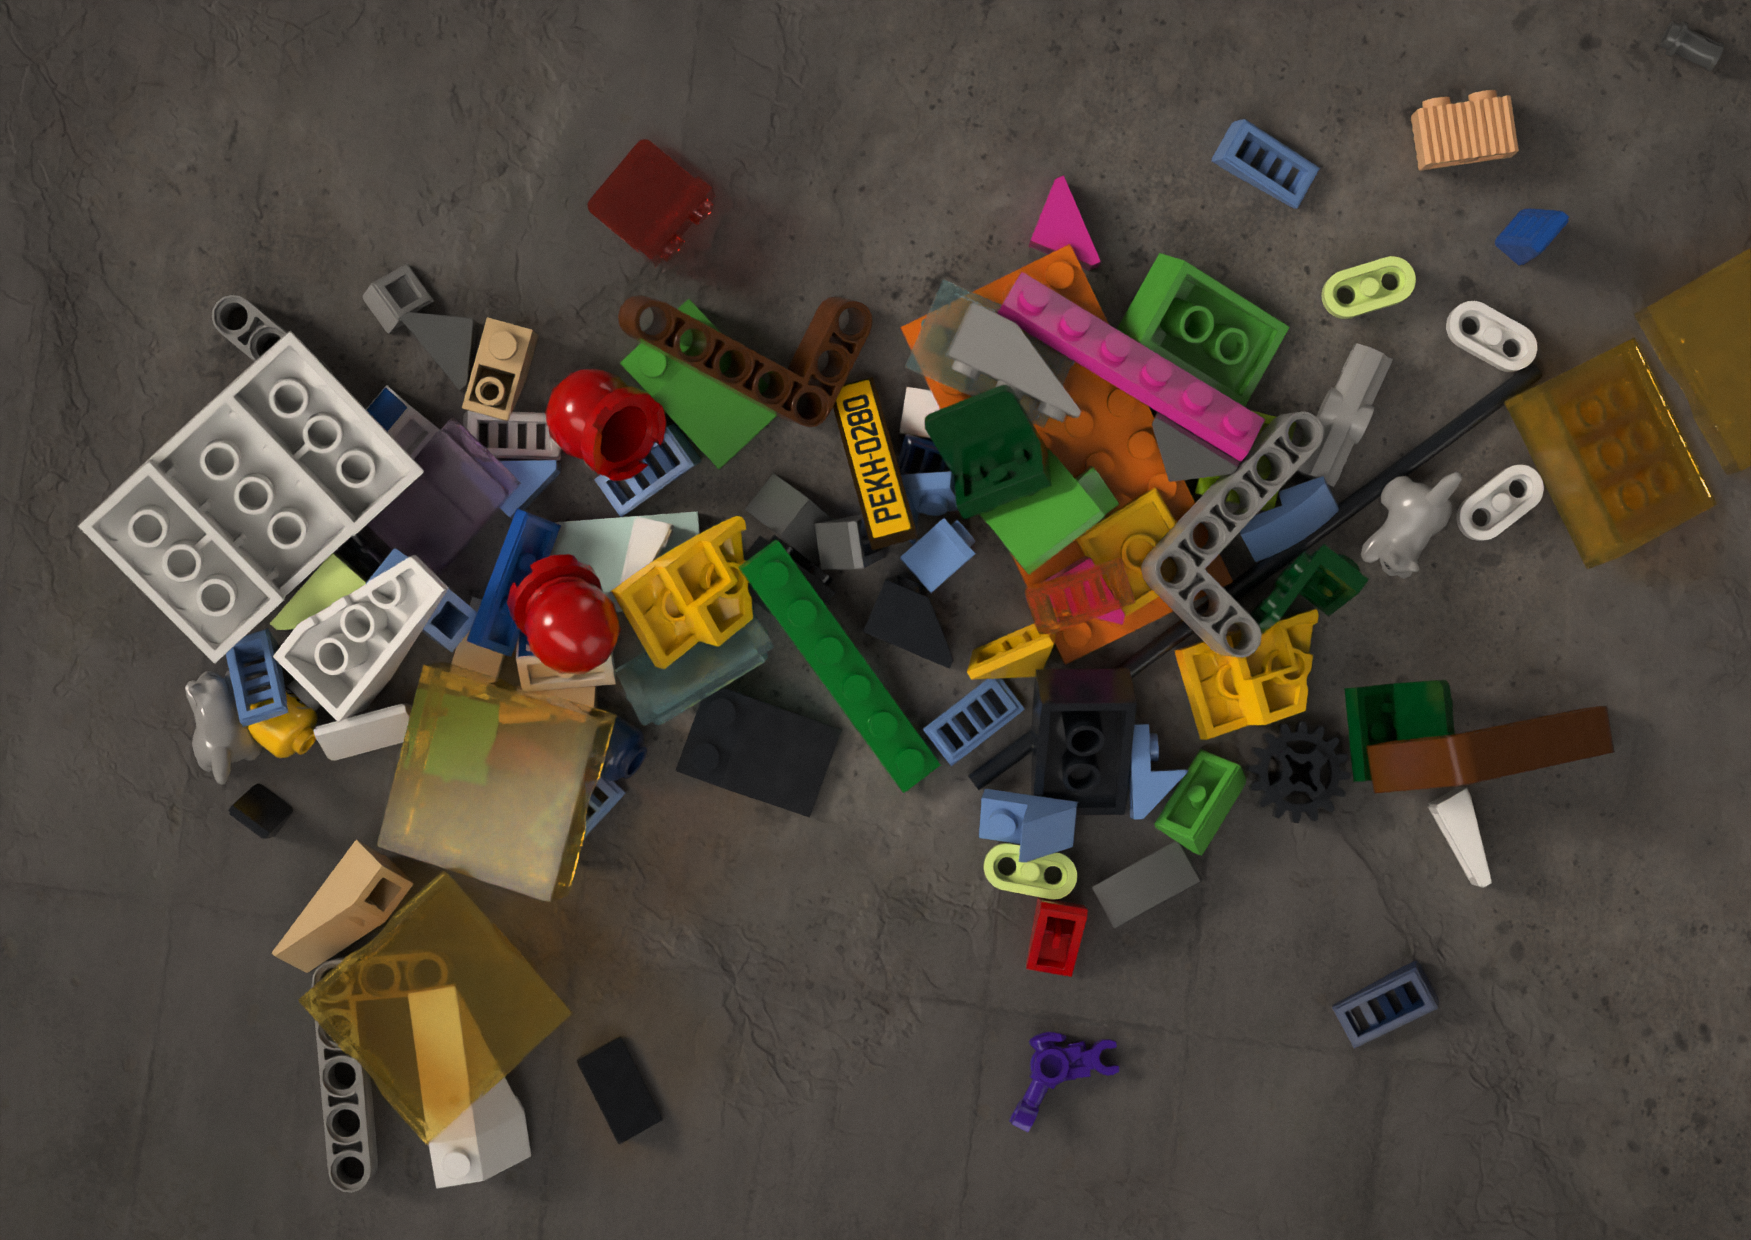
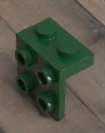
M1000 385L932 412L925 417V430L954 475L956 507L964 519L989 512L1000 505L1024 496L1033 495L1044 488L1052 486L1048 449L1010 386Z
M1323 544L1313 554L1310 555L1304 551L1293 564H1288L1273 583L1276 589L1267 599L1263 598L1250 616L1257 622L1262 635L1278 622L1297 595L1300 594L1329 617L1358 595L1369 579L1360 572L1359 566L1351 558L1343 554H1336Z
M1446 680L1344 688L1353 782L1372 781L1366 746L1398 740L1455 734L1453 700L1450 685Z

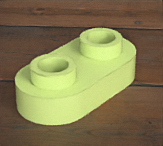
M1395 256L1385 257L1339 271L1332 275L1323 286V305L1331 315L1341 319H1349L1398 304L1408 298L1413 292L1416 283L1415 272L1406 260ZM1391 274L1396 278L1397 287L1394 290H1387L1383 287V275ZM1339 288H1348L1352 292L1353 299L1351 303L1344 304L1338 300L1337 291Z
M1001 843L991 848L985 856L983 864L985 876L994 887L1000 890L1056 900L1067 896L1074 889L1077 882V870L1074 863L1066 855L1059 852L1021 863L1019 862L1020 845ZM1005 857L1012 858L1016 864L1015 870L1009 875H1004L998 870L999 861ZM1050 866H1056L1061 870V878L1054 884L1048 883L1044 879V872Z

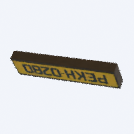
M871 377L844 384L833 405V410L871 549L876 550L917 539L915 523L874 378Z

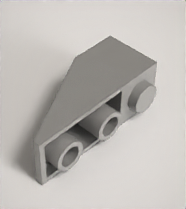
M975 303L969 305L945 355L954 360L951 369L975 381L978 380L981 373L997 381L995 387L1008 385L1013 389L1019 401L1024 394L1041 402L1037 411L1060 422L1064 421L1066 415L1078 418L1081 410L1019 326Z

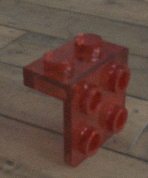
M642 139L637 142L590 198L587 207L594 217L654 267H657L662 260L669 262L676 255L685 242L681 237L693 223L699 226L711 213L715 206L711 202L715 198L713 188L699 176L695 179L651 141Z

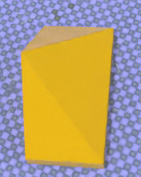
M1052 615L973 649L967 669L971 680L1035 677L1036 669H1044L1054 646L1059 624L1056 616Z

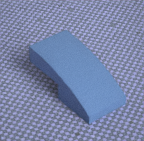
M1324 476L1279 491L1282 506L1255 515L1240 531L1241 537L1255 562L1273 556L1302 541L1328 522L1339 511L1338 504Z

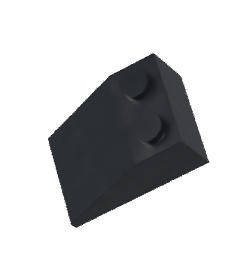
M1036 669L1032 706L1031 795L1078 802L1077 815H1125L1137 706L1130 669Z
M707 682L675 771L810 818L842 730L721 685Z

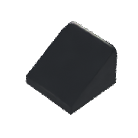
M258 783L240 797L228 811L232 817L259 837L268 839L277 835L293 813V808L265 786Z

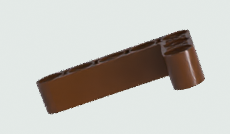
M641 295L632 296L625 300L618 314L619 325L628 336L778 417L806 427H816L828 417L873 324L872 314L863 303L837 296L829 297L818 307L797 351L786 369L663 301ZM650 307L653 312V322L648 329L643 331L640 326V317L644 310ZM847 309L849 321L847 326L841 330L839 318L842 312ZM690 329L693 336L692 344L688 350L682 352L680 348L681 336ZM729 351L732 360L730 367L727 371L721 373L719 368L720 358L725 352ZM826 351L828 354V364L820 372L818 369V359ZM768 372L770 377L769 386L766 391L760 394L758 390L759 379L764 373ZM806 393L807 406L803 412L798 414L797 401L801 395Z
M1607 706L1576 709L1458 734L1398 740L1366 746L1374 793L1477 783L1615 752Z

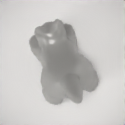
M1454 472L1443 477L1434 488L1423 483L1413 482L1407 476L1396 477L1386 484L1381 493V503L1389 511L1388 518L1383 526L1363 544L1361 551L1363 561L1373 563L1380 559L1382 570L1389 576L1397 575L1402 579L1410 577L1412 572H1418V558L1422 550L1426 547L1430 538L1447 525L1452 514L1449 497L1461 482V474Z
M205 671L199 676L197 681L191 680L185 686L186 696L196 722L192 747L198 765L205 771H213L216 782L223 785L230 776L231 763L243 759L247 761L255 760L261 754L263 747L251 737L248 726L243 727L240 724L230 672L227 671L223 678L216 672Z

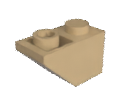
M487 317L462 409L509 421L527 380L539 337L532 329Z

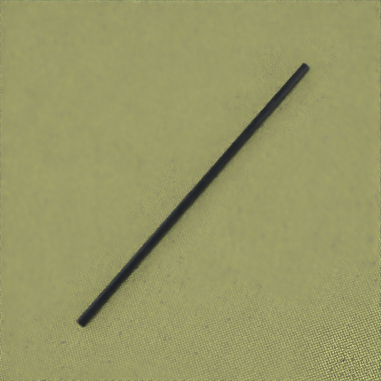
M1531 362L1527 367L1521 369L1338 504L1339 511L1318 530L1295 545L1261 560L1224 587V589L1236 601L1240 600L1300 556L1302 552L1308 550L1379 498L1386 484L1396 477L1409 476L1541 379L1543 376L1538 367ZM1209 599L1195 609L1199 615H1202L1208 609ZM1181 619L1114 669H1130L1131 678H1133L1195 632ZM1032 729L968 775L978 790H981L1032 752Z

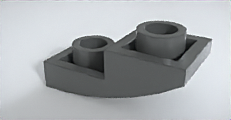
M1175 841L1093 886L1092 889L1115 929L1155 906L1172 899L1200 883L1203 879L1186 848Z

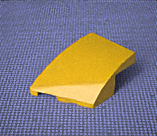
M734 516L683 542L646 565L611 591L655 667L666 669L698 642L719 647L753 619L752 598L748 592V581L738 568L746 562L743 557L742 531L746 530V522L743 517Z
M1310 609L1281 617L1276 624L1262 634L1259 647L1253 654L1247 657L1219 655L1204 641L1174 650L1200 740L1211 739L1248 725H1267L1306 711L1309 690L1307 687V677L1311 671L1313 654L1309 652L1313 625L1318 623L1319 615L1317 609ZM1241 630L1226 634L1230 647L1234 648L1240 642Z

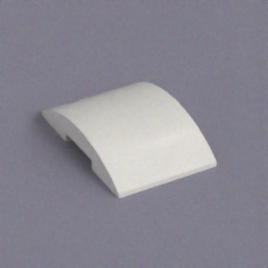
M290 330L170 438L78 527L215 664L282 603L286 595L352 535L355 536L424 473V470Z

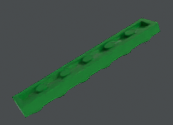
M774 540L738 567L903 793L941 766L778 540Z

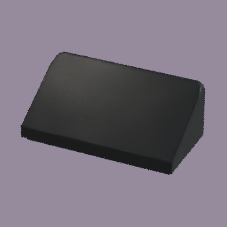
M621 1036L580 1056L576 1060L618 1144L631 1139L663 1120Z

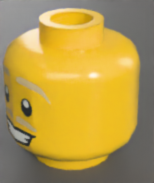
M285 689L288 706L287 714L248 725L251 737L277 758H287L296 752L302 755L316 741L314 729L317 723V713L314 709L307 707L288 689ZM271 698L252 704L250 708L252 710L274 703V699Z

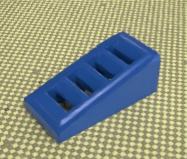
M1521 210L1495 239V245L1518 266L1524 265L1546 249L1569 222V216L1563 211Z

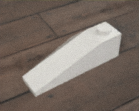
M416 555L410 556L370 580L364 586L300 622L273 657L340 722L369 707L393 677L449 587Z
M449 984L408 991L436 1188L485 1181L531 1157L524 1108L509 1086L498 1060L494 1058L481 1034L482 1031L457 985Z

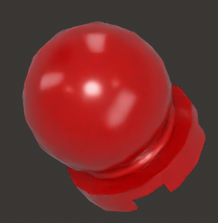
M595 368L578 370L570 373L552 389L545 411L550 437L567 455L584 460L592 471L606 476L613 481L630 479L643 471L648 466L647 463L643 462V459L649 454L654 442L661 445L664 440L666 418L662 405L656 402L649 393L632 386L629 387L618 375Z
M571 554L551 555L531 564L530 568L533 572L525 577L518 587L515 583L512 584L507 599L510 615L516 626L527 636L531 652L544 665L560 674H586L605 663L616 647L621 628L615 604L602 592L600 579L590 565L578 562L576 557Z

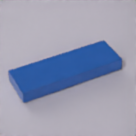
M518 508L516 509L468 635V642L509 657L512 656L521 630L516 626L509 612L507 599L510 587L513 583L518 587L522 580L533 572L530 568L531 564L550 556L561 525Z

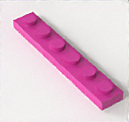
M1023 272L1015 281L997 312L998 315L1016 323L1025 332L1240 462L1249 453L1265 421L1264 418Z

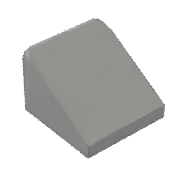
M408 264L371 283L363 294L364 302L387 333L393 332L404 324L400 317L406 312L420 313L434 302Z

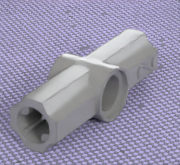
M1358 343L1354 344L1335 387H1331L1316 416L1323 427V440L1316 451L1296 472L1310 480L1324 476L1330 488L1335 486L1353 445L1358 444L1371 420L1375 408L1372 404L1393 359L1371 347Z

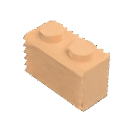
M1486 90L1468 95L1469 101L1451 104L1450 97H1438L1423 101V108L1417 109L1411 115L1419 171L1511 158L1519 152L1511 96L1497 97L1496 90Z

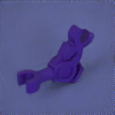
M1043 1032L1030 1038L1029 1044L1035 1049L1030 1060L1031 1073L1029 1077L1032 1078V1081L1024 1097L1015 1107L1009 1122L1029 1132L1037 1117L1039 1106L1049 1088L1054 1090L1056 1085L1064 1081L1091 1077L1090 1070L1092 1069L1107 1076L1118 1073V1065L1105 1066L1101 1064L1099 1059L1100 1053L1104 1049L1117 1047L1116 1041L1100 1039L1091 1048L1086 1049L1085 1041L1071 1043L1067 1047L1062 1048L1056 1046L1054 1042L1066 1040V1036L1058 1032Z

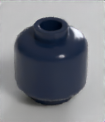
M604 712L595 719L588 717L580 725L575 735V740L579 742L577 758L580 763L607 781H617L621 777L624 779L632 777L643 763L647 754V748L643 746L644 735L642 731L614 712Z

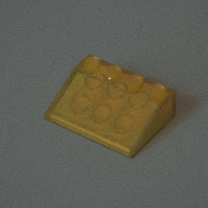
M1635 337L1504 401L1586 569L1622 557L1717 505Z

